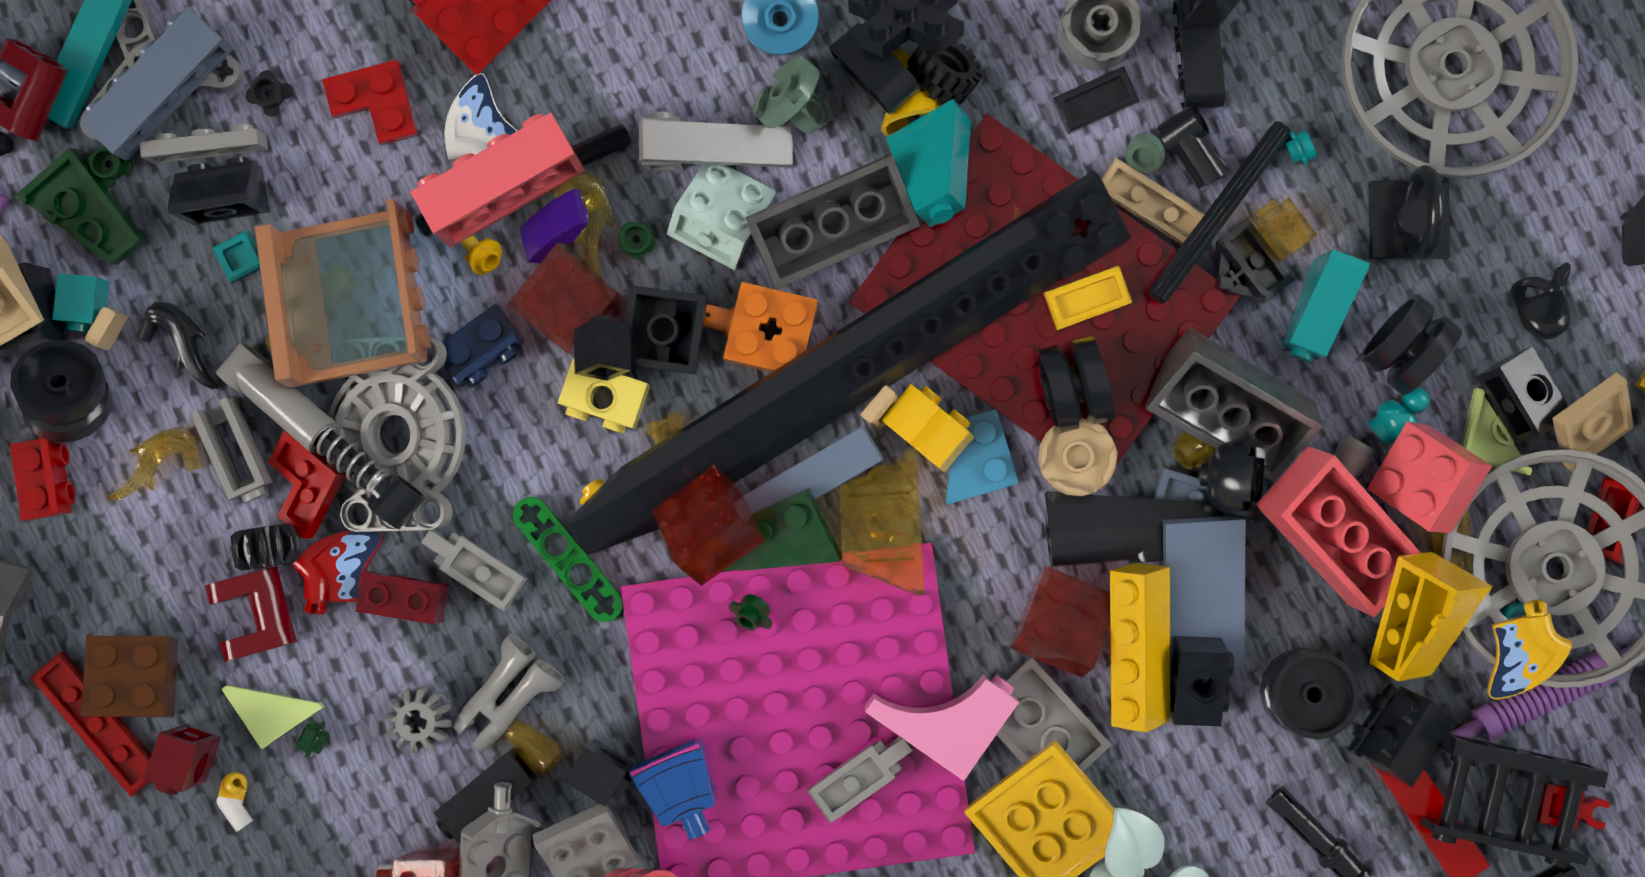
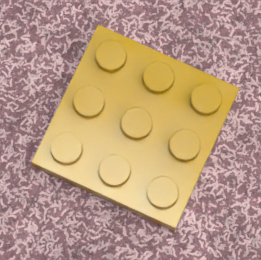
M1056 740L1052 741L970 803L964 811L967 817L1019 877H1077L1105 857L1107 841L1114 821L1113 806Z

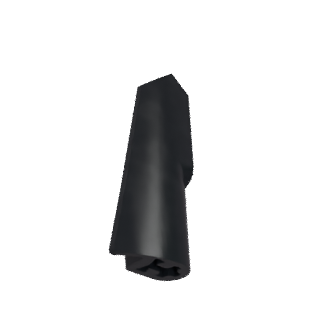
M1050 491L1044 494L1047 510L1045 523L1048 555L1051 567L1131 560L1133 563L1163 561V520L1223 516L1212 503L1092 494L1073 496Z

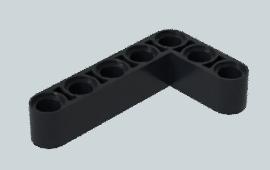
M1174 0L1172 13L1177 15L1178 26L1174 27L1176 52H1180L1181 64L1177 65L1179 89L1184 91V102H1181L1182 110L1190 105H1194L1197 109L1222 108L1224 106L1225 82L1219 26L1240 0Z

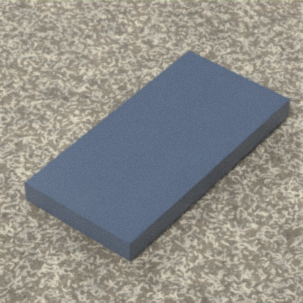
M1221 516L1163 520V566L1170 567V670L1174 636L1222 638L1228 651L1233 653L1234 669L1245 668V518Z

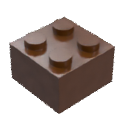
M86 635L81 716L174 718L178 639L169 636Z

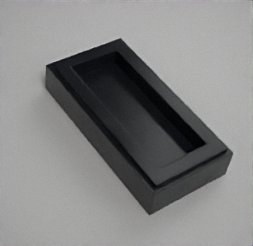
M1124 66L1053 98V102L1068 134L1133 106L1140 101Z

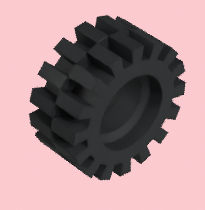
M954 42L941 53L919 45L907 62L909 65L907 70L920 83L921 91L927 90L930 93L928 97L933 100L938 97L941 104H945L952 99L959 105L963 104L982 80L981 77L983 76V71L979 70L982 67L980 62L973 61L976 56L972 52L967 53L965 51L967 47L962 43L957 45Z

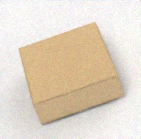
M108 307L101 308L84 341L97 348L110 350L126 323L128 316Z
M885 385L860 415L878 432L885 426L881 419L899 397Z

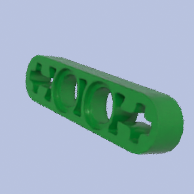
M525 497L518 501L513 510L515 524L588 613L600 622H610L618 618L623 611L621 593L593 559L584 552L550 507L542 499L536 497ZM525 505L532 508L538 505L541 509L537 514L540 521L546 525L551 519L555 524L553 527L543 531L538 540L533 535L534 532L540 530L538 526L532 521L524 523L522 520L526 514L523 509ZM553 533H560L567 540V548L559 556L550 554L546 549V540ZM578 563L587 564L592 571L590 582L584 586L576 585L571 579V569ZM599 579L604 583V587L597 590L603 597L607 598L612 595L616 600L612 604L615 611L611 615L607 611L601 614L597 611L596 608L600 603L594 594H591L588 600L582 594L593 588Z

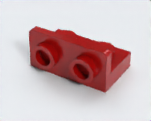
M40 437L36 440L10 444L21 521L72 513L71 504L75 503L76 495L73 484L67 481L65 466L70 461L69 450L66 444Z

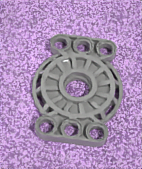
M406 337L346 340L339 344L335 350L334 361L336 364L348 362L347 354L355 346L360 349L362 359L383 355V351L388 345L394 346L397 352L408 350ZM430 337L431 346L434 350V359L429 365L425 366L419 362L348 376L350 378L342 385L333 400L328 416L338 424L337 434L339 436L345 435V441L348 444L355 443V450L359 453L365 452V458L368 461L374 460L375 467L378 470L384 469L385 473L401 476L425 496L424 501L402 528L396 529L369 508L368 504L370 501L366 496L365 490H359L356 487V481H349L345 477L343 483L354 495L343 503L340 517L344 526L350 531L434 530L445 527L452 518V505L440 492L449 485L459 469L465 451L466 428L463 411L455 393L445 380L435 373L444 365L447 356L444 344L437 338ZM429 378L433 382L427 384L425 380ZM440 390L446 396L452 411H448L444 400L438 394ZM394 415L403 417L410 429L409 444L401 453H392L387 450L380 437L384 421ZM452 420H455L456 427L455 445L453 444ZM450 454H453L450 466L443 475L441 472L447 464ZM431 482L436 484L433 488L428 486ZM429 501H434L440 508V517L435 523L428 521L424 514L425 506ZM358 503L364 504L368 509V519L363 525L357 523L353 516V510Z

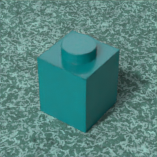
M58 273L52 320L66 323V330L88 333L101 308L107 307L110 281L94 276Z

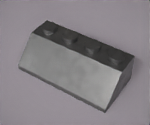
M892 154L745 217L755 246L775 289L920 226Z
M1190 327L1165 356L1145 404L1148 411L1215 449L1222 443L1232 439L1262 440L1264 449L1256 448L1257 457L1265 458L1264 476L1272 481L1279 476L1323 427L1315 400Z

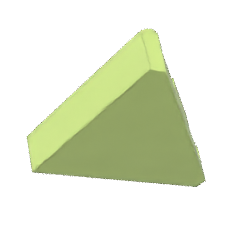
M1475 388L1472 394L1461 446L1492 465V467L1521 456L1500 416L1496 415L1486 399L1484 390ZM1525 466L1512 472L1529 476L1532 473V468Z
M227 685L222 688V691L261 749L266 748L325 708L322 702L309 701L287 695L257 691L233 685Z

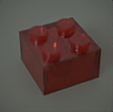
M556 243L507 305L574 358V329L589 322L590 318L594 316H608L622 297Z
M715 465L652 510L675 565L700 586H703L764 541L739 487Z
M1045 566L1034 581L1010 648L1083 678L1094 669L1110 625V592Z

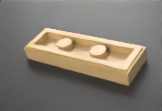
M1118 158L1113 160L1102 178L1114 205L1180 247L1205 215Z

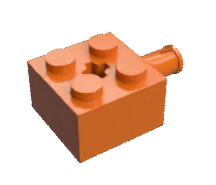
M741 282L736 306H732V309L707 304L705 315L710 317L705 316L704 327L726 332L728 339L723 356L725 362L771 373L808 350L818 308V300ZM770 322H776L777 329L782 331L781 335H774L772 341L766 340L765 333L760 331L761 328L768 327Z

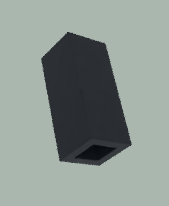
M513 747L434 812L438 818L436 824L448 839L454 838L460 843L462 829L487 812L488 807L494 806L495 783H511L512 800L538 777Z

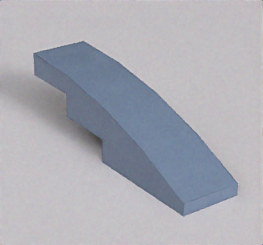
M862 426L728 504L724 509L732 523L807 488H810L814 498L817 499L881 462L884 458L866 427Z

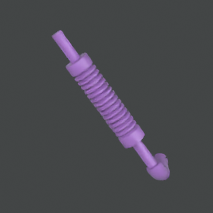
M1632 644V645H1630V646H1628V647H1626V648H1624V649H1621V650H1619V651H1617V652H1618L1620 655H1622V654L1625 653L1627 650H1629L1634 644ZM1597 651L1583 656L1582 659H1577L1576 662L1569 663V666L1564 665L1562 669L1559 668L1553 675L1581 673L1600 668L1606 664ZM1617 676L1608 681L1585 687L1556 688L1538 685L1533 689L1512 697L1495 701L1491 700L1489 705L1486 703L1470 711L1473 721L1448 733L1468 738H1475L1481 735L1484 740L1490 742L1503 736L1504 732L1509 733L1511 728L1515 730L1518 725L1522 727L1525 722L1530 723L1531 719L1536 720L1538 716L1543 717L1545 713H1551V709L1555 711L1558 709V706L1563 707L1565 703L1570 704L1572 700H1578V696L1582 698L1585 696V693L1589 695L1592 690L1597 691L1599 687L1603 688L1616 682Z

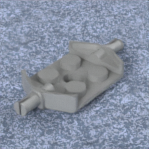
M495 783L494 806L488 807L487 812L462 829L459 877H529L532 825L540 827L541 823L512 810L510 806L511 783ZM497 856L498 862L495 869L486 874L487 864L492 861L493 857Z

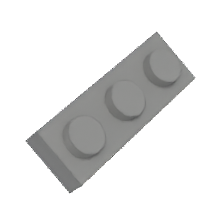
M249 124L233 125L230 127V132L216 133L213 129H197L191 131L192 136L178 138L176 134L161 133L153 135L152 141L139 142L141 158L152 164L268 151L267 136Z

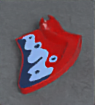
M339 532L317 541L299 556L300 558L294 562L292 567L304 578V599L307 600L305 605L307 614L324 615L327 611V602H357L362 572L366 571L383 541L382 532Z

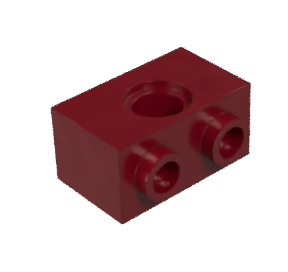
M374 571L362 572L355 612L433 625L442 623L449 584Z
M187 725L159 732L143 779L155 783L154 788L156 790L171 795H177L179 792L206 782L221 737Z

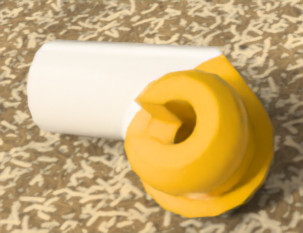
M232 772L227 774L221 782L217 805L235 831L238 832L251 823L253 819L242 805L247 790V779L239 772Z

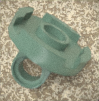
M796 57L780 67L772 75L778 81L769 92L763 87L754 103V116L767 128H776L789 120L804 133L811 134L829 122V111L826 104L814 93L819 79V70L807 59L805 61L802 57ZM807 109L812 112L815 121L809 115Z

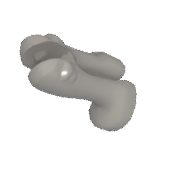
M512 633L507 635L501 645V661L486 683L467 702L453 726L454 730L459 735H462L476 722L477 717L481 713L486 716L491 722L480 732L478 738L472 744V747L480 752L488 749L505 733L520 711L533 697L541 692L556 691L566 681L564 676L545 660L538 659L527 670L525 676L501 705H497L496 700L499 695L536 656L535 651Z

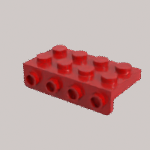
M412 0L415 5L411 8V11L475 75H478L551 0Z

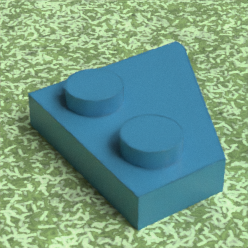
M996 409L966 418L971 423L967 430L974 438L950 466L945 494L946 505L1019 484Z

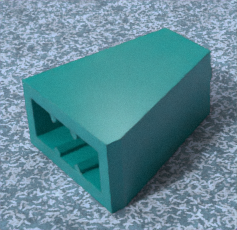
M954 99L886 137L913 208L930 227L949 221L954 214L965 209L971 121Z
M1334 249L1312 261L1281 345L1291 349L1289 354L1291 357L1308 363H1312L1313 358L1318 360L1327 357L1368 271L1370 263Z

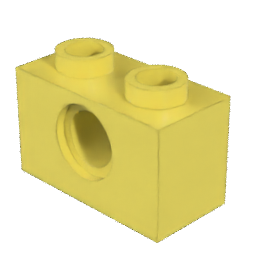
M572 359L558 404L567 407L565 415L586 422L589 415L604 419L602 427L624 434L626 427L636 430L650 385L624 375L617 376L608 381L576 375L574 359ZM601 388H609L613 393V402L605 409H598L594 404V395Z

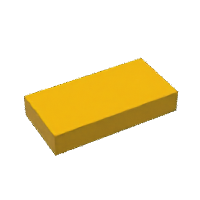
M1119 266L1043 293L1056 330L1132 303Z

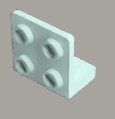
M703 164L676 204L667 235L735 270L742 259L751 236L745 217L768 208L776 192L727 165Z

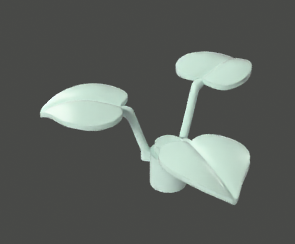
M1115 808L1113 826L1105 851V862L1097 864L1091 871L1090 877H1143L1144 869L1157 865L1163 855L1164 836L1159 826L1139 812L1126 808ZM1190 865L1180 867L1170 877L1209 876L1204 870Z

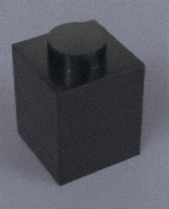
M594 316L590 318L589 322L575 328V374L608 381L631 371L630 325L614 322V319L610 316Z

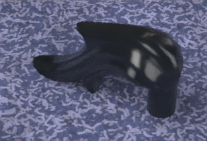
M154 302L145 311L144 319L136 337L142 341L151 342L158 326L164 328L173 339L177 350L176 370L185 367L192 377L203 386L210 389H219L216 382L206 371L197 348L196 338H204L206 334L178 306L168 302Z

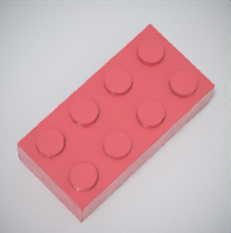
M551 112L545 116L537 114L530 117L522 124V129L510 136L508 133L493 138L488 142L487 149L476 155L469 153L459 157L453 162V168L440 175L439 173H433L424 177L417 183L418 187L410 191L433 234L449 248L585 172L584 167Z
M1309 446L1256 504L1262 513L1347 605L1374 618L1385 606L1398 556L1421 553L1335 455Z

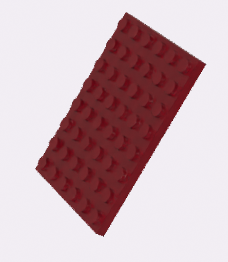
M986 113L970 135L965 209L954 214L949 221L936 224L933 227H930L915 212L920 226L895 238L849 303L863 314L867 313L1079 179ZM1118 207L1116 209L1131 239L1067 279L1061 278L929 361L1041 442L1046 432L1055 425L1044 400L1039 379L1040 372L1036 350L1058 345L1063 349L1071 367L1069 356L1071 341L1093 335L1106 369L1115 412L1114 420L1098 424L1106 429L1117 450L1116 465L1154 414L1146 409L1145 404L1167 353L1189 327L1210 338L1240 297L1217 290V279L1195 264L1166 303L1160 304L1156 302L1155 299L1149 296L1148 290L1176 254L1177 250ZM1077 218L1074 221L1075 228L1071 230V234L1082 232L1087 225V221ZM1119 266L1132 303L1056 330L1043 293ZM1079 403L1081 410V418L1087 419L1082 408L1081 403Z

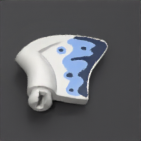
M482 73L474 75L465 84L454 99L448 112L444 130L448 160L458 159L469 153L476 155L487 149L488 142L493 138L508 133L510 136L517 132L499 112L488 81Z

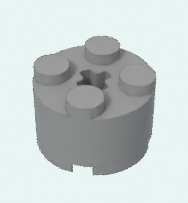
M1069 0L1060 17L1057 31L1059 44L1064 54L1077 66L1091 71L1108 69L1120 63L1127 56L1140 33L1141 13L1138 2L1136 0ZM1101 22L1106 26L1104 30L1097 31L1094 29L1093 24L1098 25Z

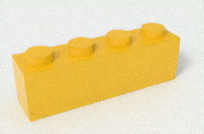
M1132 563L1110 571L1111 726L1146 733L1170 722V567Z

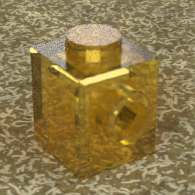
M1290 197L1280 204L1273 199L1255 212L1259 219L1253 225L1280 261L1317 236V233Z

